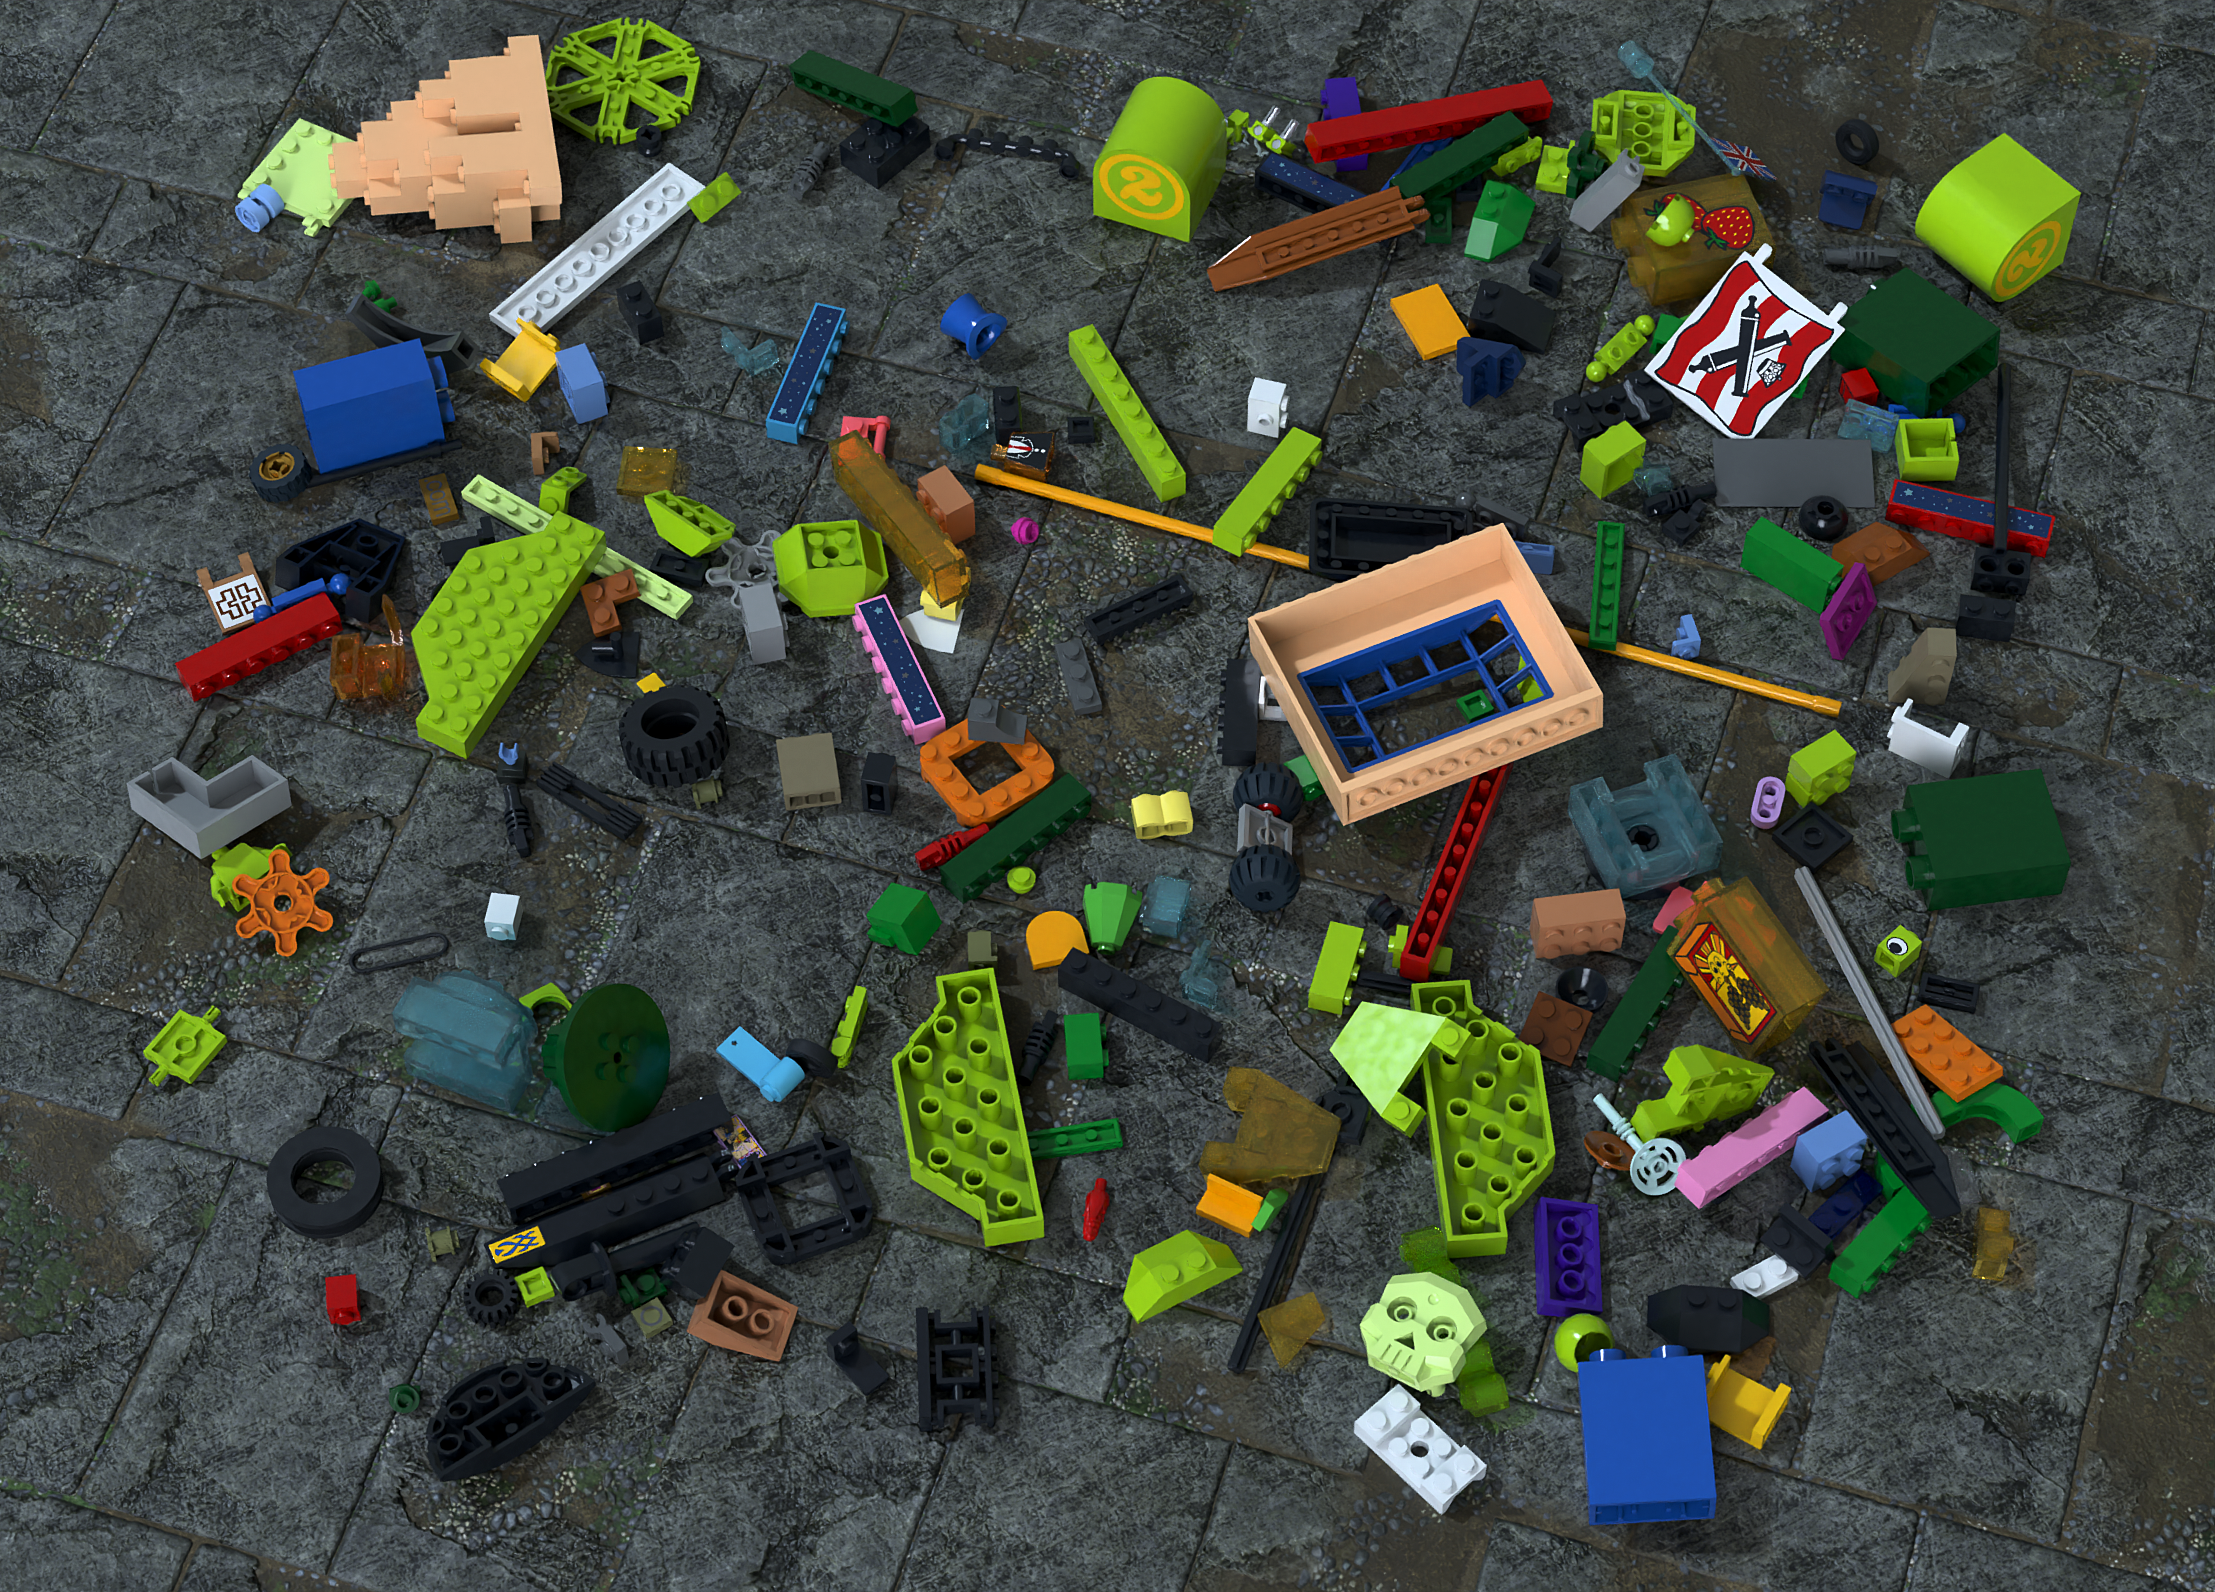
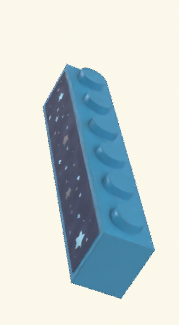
M815 303L765 420L767 438L798 444L801 435L806 434L809 423L808 418L815 413L818 395L823 394L826 375H830L833 369L834 356H838L841 351L842 337L847 336L849 332L850 321L847 320L846 309Z

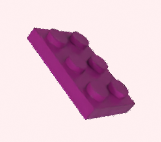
M1854 563L1819 619L1832 659L1843 660L1877 605L1866 566L1863 563Z

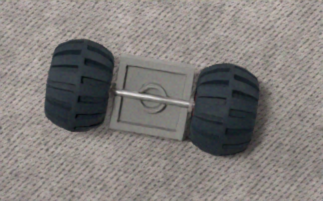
M1262 762L1248 767L1237 779L1233 790V800L1239 814L1237 852L1240 854L1234 860L1229 873L1231 891L1244 907L1256 912L1260 910L1265 913H1269L1270 910L1275 912L1289 905L1296 897L1301 884L1299 866L1292 856L1293 825L1289 823L1300 812L1304 794L1296 774L1291 769H1288V767L1282 764L1277 765L1274 762H1269V764Z

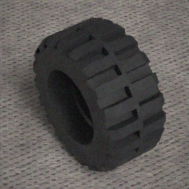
M674 685L672 688H667V686L659 687V690L655 692L651 690L645 693L643 698L640 699L638 697L631 704L632 707H627L619 722L618 734L628 769L632 771L636 778L652 786L657 784L661 788H667V786L678 788L682 787L683 784L689 783L692 785L697 783L698 779L709 777L712 770L716 771L729 752L730 737L720 702L710 693L703 689L699 691L694 686L689 685L688 688H685L683 685ZM686 733L677 738L663 739L670 735Z

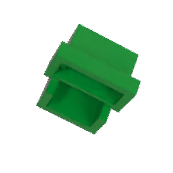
M891 882L866 914L872 926L867 932L870 941L893 947L896 943L899 951L916 956L942 924L927 892Z

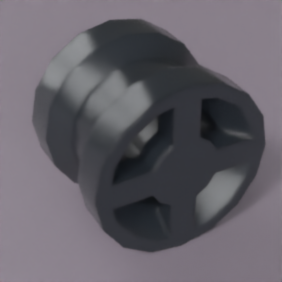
M644 125L637 130L638 152L644 157H654L660 154L663 149L660 129L654 125Z
M1387 894L1377 897L1367 909V915L1371 919H1376L1382 930H1388L1393 927L1403 914V909L1399 905H1393L1391 903L1392 899Z

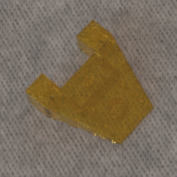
M1230 1066L1222 1092L1230 1110L1242 1111L1244 1114L1234 1143L1206 1141L1198 1165L1206 1184L1210 1173L1239 1187H1243L1246 1182L1261 1180L1262 1183L1272 1182V1178L1286 1175L1289 1178L1327 1172L1342 1123L1341 1119L1258 1069Z

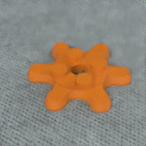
M277 849L269 855L270 870L265 878L254 879L249 875L239 874L233 879L232 888L234 892L248 898L251 903L249 914L237 922L236 932L242 938H251L259 931H270L276 940V951L281 956L288 957L297 950L296 934L301 928L312 927L317 931L325 932L332 927L333 917L331 914L319 909L314 901L316 893L328 885L330 878L328 872L323 868L312 869L303 876L294 874L290 869L288 853ZM285 895L291 899V907L287 911H279L275 908L274 902L278 896Z

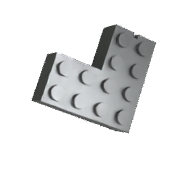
M253 755L208 781L171 757L152 768L156 795L154 794L151 773L148 771L127 783L132 810L200 859L205 858L292 806L288 780Z

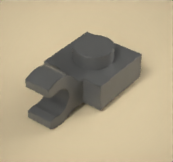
M598 1313L596 1314V1319L600 1325L597 1328H591L584 1322V1333L591 1339H600L602 1343L599 1344V1347L608 1360L613 1358L618 1366H621L629 1360L627 1346L613 1328L606 1324L604 1316Z

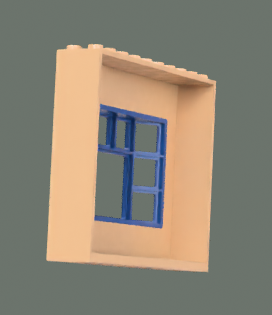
M1504 523L1486 527L1482 531L1462 536L1458 540L1438 545L1420 554L1411 555L1407 559L1387 564L1367 574H1360L1356 578L1336 583L1324 590L1309 593L1305 597L1292 602H1285L1278 607L1265 612H1258L1248 618L1251 653L1260 666V670L1266 678L1343 826L1603 727V693ZM1495 614H1498L1509 635L1479 656L1468 635ZM1460 640L1470 660L1438 671L1428 651ZM1515 644L1526 666L1502 684L1496 686L1485 665ZM1419 655L1430 675L1398 687L1388 666ZM1476 670L1498 707L1499 713L1394 753L1385 754L1363 712L1470 671ZM1379 671L1389 691L1357 702L1347 682ZM1533 675L1544 696L1509 708L1502 696L1527 677ZM1309 686H1338L1347 704L1319 706ZM1325 716H1354L1364 735L1336 737ZM1341 747H1371L1377 759L1352 768Z

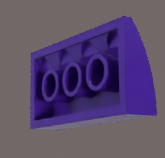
M1540 1197L1533 1207L1537 1315L1571 1317L1575 1314L1583 1313L1600 1315L1603 1310L1598 1205Z

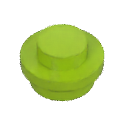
M1025 866L1015 867L1007 875L1009 887L1019 894L1029 892L1036 882L1033 870Z

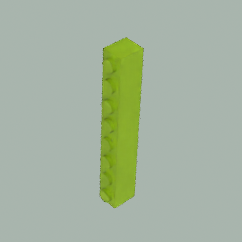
M1093 324L1069 332L1070 356L1160 502L1163 503L1186 494V473Z

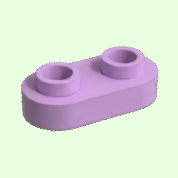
M1765 777L1758 782L1750 818L1752 823L1759 828L1769 829L1778 823L1785 795V785L1780 779Z

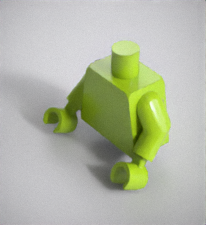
M245 843L238 844L232 850H229L226 846L221 847L212 853V857L216 860L211 866L214 874L210 879L213 899L218 901L221 907L226 906L225 903L230 901L235 910L239 912L250 904L248 898L234 892L232 888L233 879L239 874H246L254 879L265 878L270 870L268 858L271 852L281 849L286 851L289 857L293 854L284 843L276 845L272 850L255 846L250 847Z

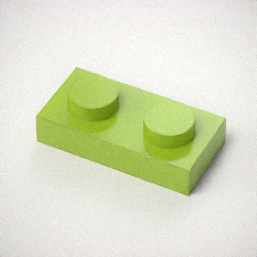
M724 172L686 203L699 221L704 223L738 196L741 191L729 174Z

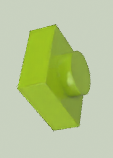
M543 1266L515 1277V1282L526 1307L555 1296Z

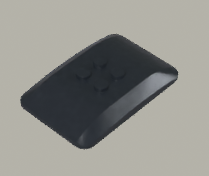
M1327 497L1316 498L1310 505L1309 570L1318 576L1348 581L1360 574H1367L1387 564L1399 562L1411 555L1423 553L1438 545H1444L1458 540L1462 536L1473 534V517L1468 510L1458 507Z

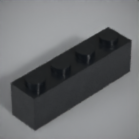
M1227 658V669H1221L1220 686H1226L1225 692H1220L1219 708L1225 710L1224 715L1219 714L1218 731H1223V738L1217 737V754H1222L1223 766L1250 767L1256 764L1260 666L1256 660Z

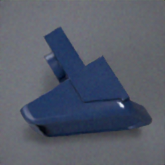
M1826 170L1822 176L1819 190L1822 197L1818 220L1837 227L1859 230L1862 226L1866 206H1869L1874 199L1878 185L1873 181Z
M1473 337L1460 338L1457 341L1456 369L1463 376L1462 403L1472 407L1489 394L1496 399L1514 386V379L1519 376L1527 363L1519 348L1513 344Z

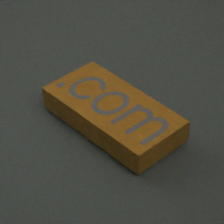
M445 473L420 479L419 485L433 526L459 519Z

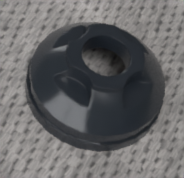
M1819 495L1805 501L1800 509L1798 522L1802 531L1809 537L1828 541L1836 539L1844 533L1848 525V512L1844 504L1838 499L1827 495ZM1821 505H1828L1832 508L1833 513L1823 515L1817 508Z
M1584 966L1572 967L1564 971L1558 977L1555 987L1556 998L1590 1011L1593 1014L1600 1011L1604 1006L1609 991L1608 984L1601 973ZM1575 994H1584L1588 997L1589 1001L1584 1005H1578L1573 1002L1572 997Z

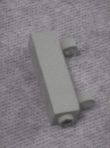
M1624 149L1618 155L1617 161L1596 181L1592 180L1585 187V191L1574 201L1569 220L1588 232H1591L1640 186L1645 166L1639 163L1640 157L1636 155L1631 159L1627 156L1628 149Z

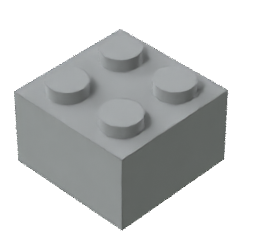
M771 583L739 589L742 622L753 664L757 665L785 659V647H789L790 644L786 631L788 630L786 617L781 612L782 604L779 592H773Z

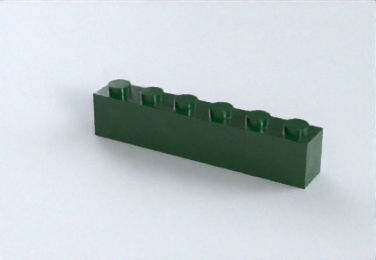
M809 50L789 65L796 87L895 127L900 126L918 111L915 94L910 88L850 66L824 54Z
M1510 111L1501 116H1496L1486 125L1474 129L1472 133L1455 140L1443 150L1436 151L1431 157L1414 164L1412 168L1395 175L1389 181V188L1398 186L1403 200L1421 195L1425 201L1424 205L1416 210L1408 211V213L1417 211L1498 164L1500 156L1528 142L1529 128Z
M1067 773L940 867L941 884L963 905L970 899L979 897L986 887L992 883L999 882L1005 873L1013 867L1023 864L1026 858L1033 852L1042 850L1049 840L1056 835L1063 834L1076 820L1085 818L1091 810V793L1070 773Z
M1671 925L1667 926L1588 1052L1587 1069L1618 1083L1623 1074H1629L1635 1061L1633 1059L1636 1052L1642 1053L1648 1041L1647 1034L1649 1031L1654 1032L1661 1021L1660 1013L1663 1009L1668 1010L1675 997L1673 992L1676 988L1681 989L1687 979V973L1673 957L1688 936L1687 933Z

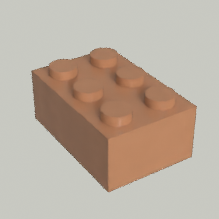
M1619 888L1535 898L1533 900L1529 930L1536 959H1553L1570 954L1583 955L1594 951L1610 952L1621 948L1626 914Z

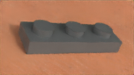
M1078 639L1054 644L1055 654L1075 716L1102 711V703L1082 640Z

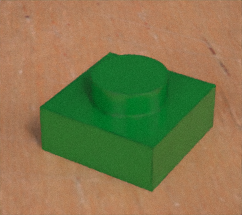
M1481 689L1456 700V706L1468 724L1494 715V707Z

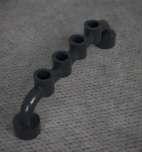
M978 128L970 129L968 134H953L939 140L934 149L935 157L944 162L953 159L956 151L955 144H965L972 150H977L980 147L991 148L995 153H1003L1005 150L1013 151L1021 157H1028L1030 154L1040 155L1047 161L1060 158L1063 160L1060 164L1059 174L1067 180L1076 179L1081 169V165L1076 160L1074 154L1069 150L1058 148V143L1053 139L1045 140L1043 145L1033 144V139L1026 135L1021 136L1018 142L1009 141L1008 135L1004 132H996L993 138L984 137V133Z

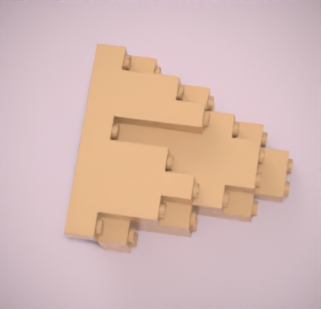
M539 36L508 37V48H503L504 55L449 60V71H444L445 79L419 81V91L415 92V100L390 102L391 112L386 113L387 120L361 122L362 133H357V141L332 143L333 154H328L329 170H335V173H330L331 188H337L338 199L364 197L365 205H370L371 216L429 211L430 219H435L436 230L494 225L495 234L500 233L501 244L532 241V222L559 220L560 204H562V185Z

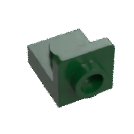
M652 1267L629 1280L625 1274L619 1276L621 1288L618 1289V1293L624 1304L630 1303L634 1310L657 1297L660 1300L668 1295L667 1289L659 1282L660 1278Z

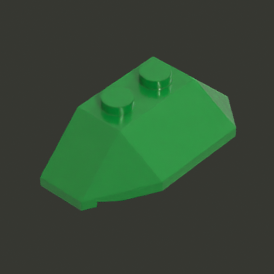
M1495 179L1487 180L1472 219L1464 257L1489 263L1496 256L1504 254L1520 245L1534 212L1536 202L1518 185Z

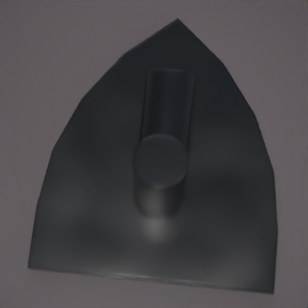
M612 632L600 636L582 646L574 653V656L583 665L597 673L609 677L636 678L640 632Z

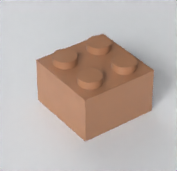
M946 465L917 479L918 491L916 495L919 500V508H917L919 517L924 523L928 522L932 527V532L938 541L942 540L947 548H950L976 534L974 500Z

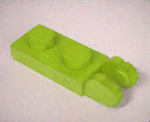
M856 986L853 996L849 995L845 1005L847 1016L845 1021H840L837 1031L838 1038L833 1040L831 1053L838 1060V1069L846 1068L849 1060H851L868 1007L866 987Z

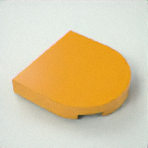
M1061 911L1045 912L1035 917L1028 925L1026 944L1033 970L1060 965L1072 947L1090 955L1081 924L1068 913Z

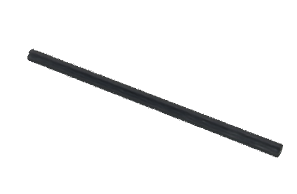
M1345 1071L1341 1073L1336 1087H1355L1356 1084ZM1322 1138L1315 1139L1229 1359L1228 1369L1236 1374L1243 1373L1246 1369L1334 1141Z

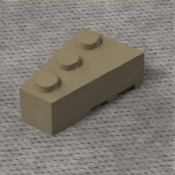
M1927 628L1911 646L1909 655L1907 657L1903 656L1899 661V667L1895 671L1891 670L1888 674V702L1906 703L1909 698L1915 704H1927L1930 706L1945 704L1957 657L1956 629Z

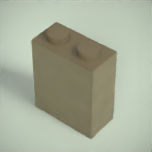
M832 732L815 733L801 737H786L776 740L786 811L842 803Z

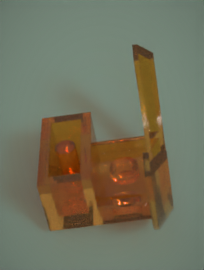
M383 594L382 609L389 625L392 643L365 646L360 633L332 637L329 680L338 700L382 695L387 702H393L403 689L406 676L404 637L394 603L386 594Z

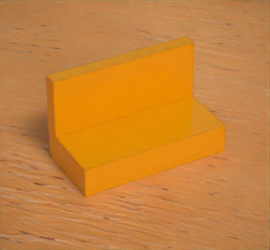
M1210 1173L1207 1177V1190L1196 1207V1214L1250 1238L1255 1229L1251 1224L1263 1206V1197Z

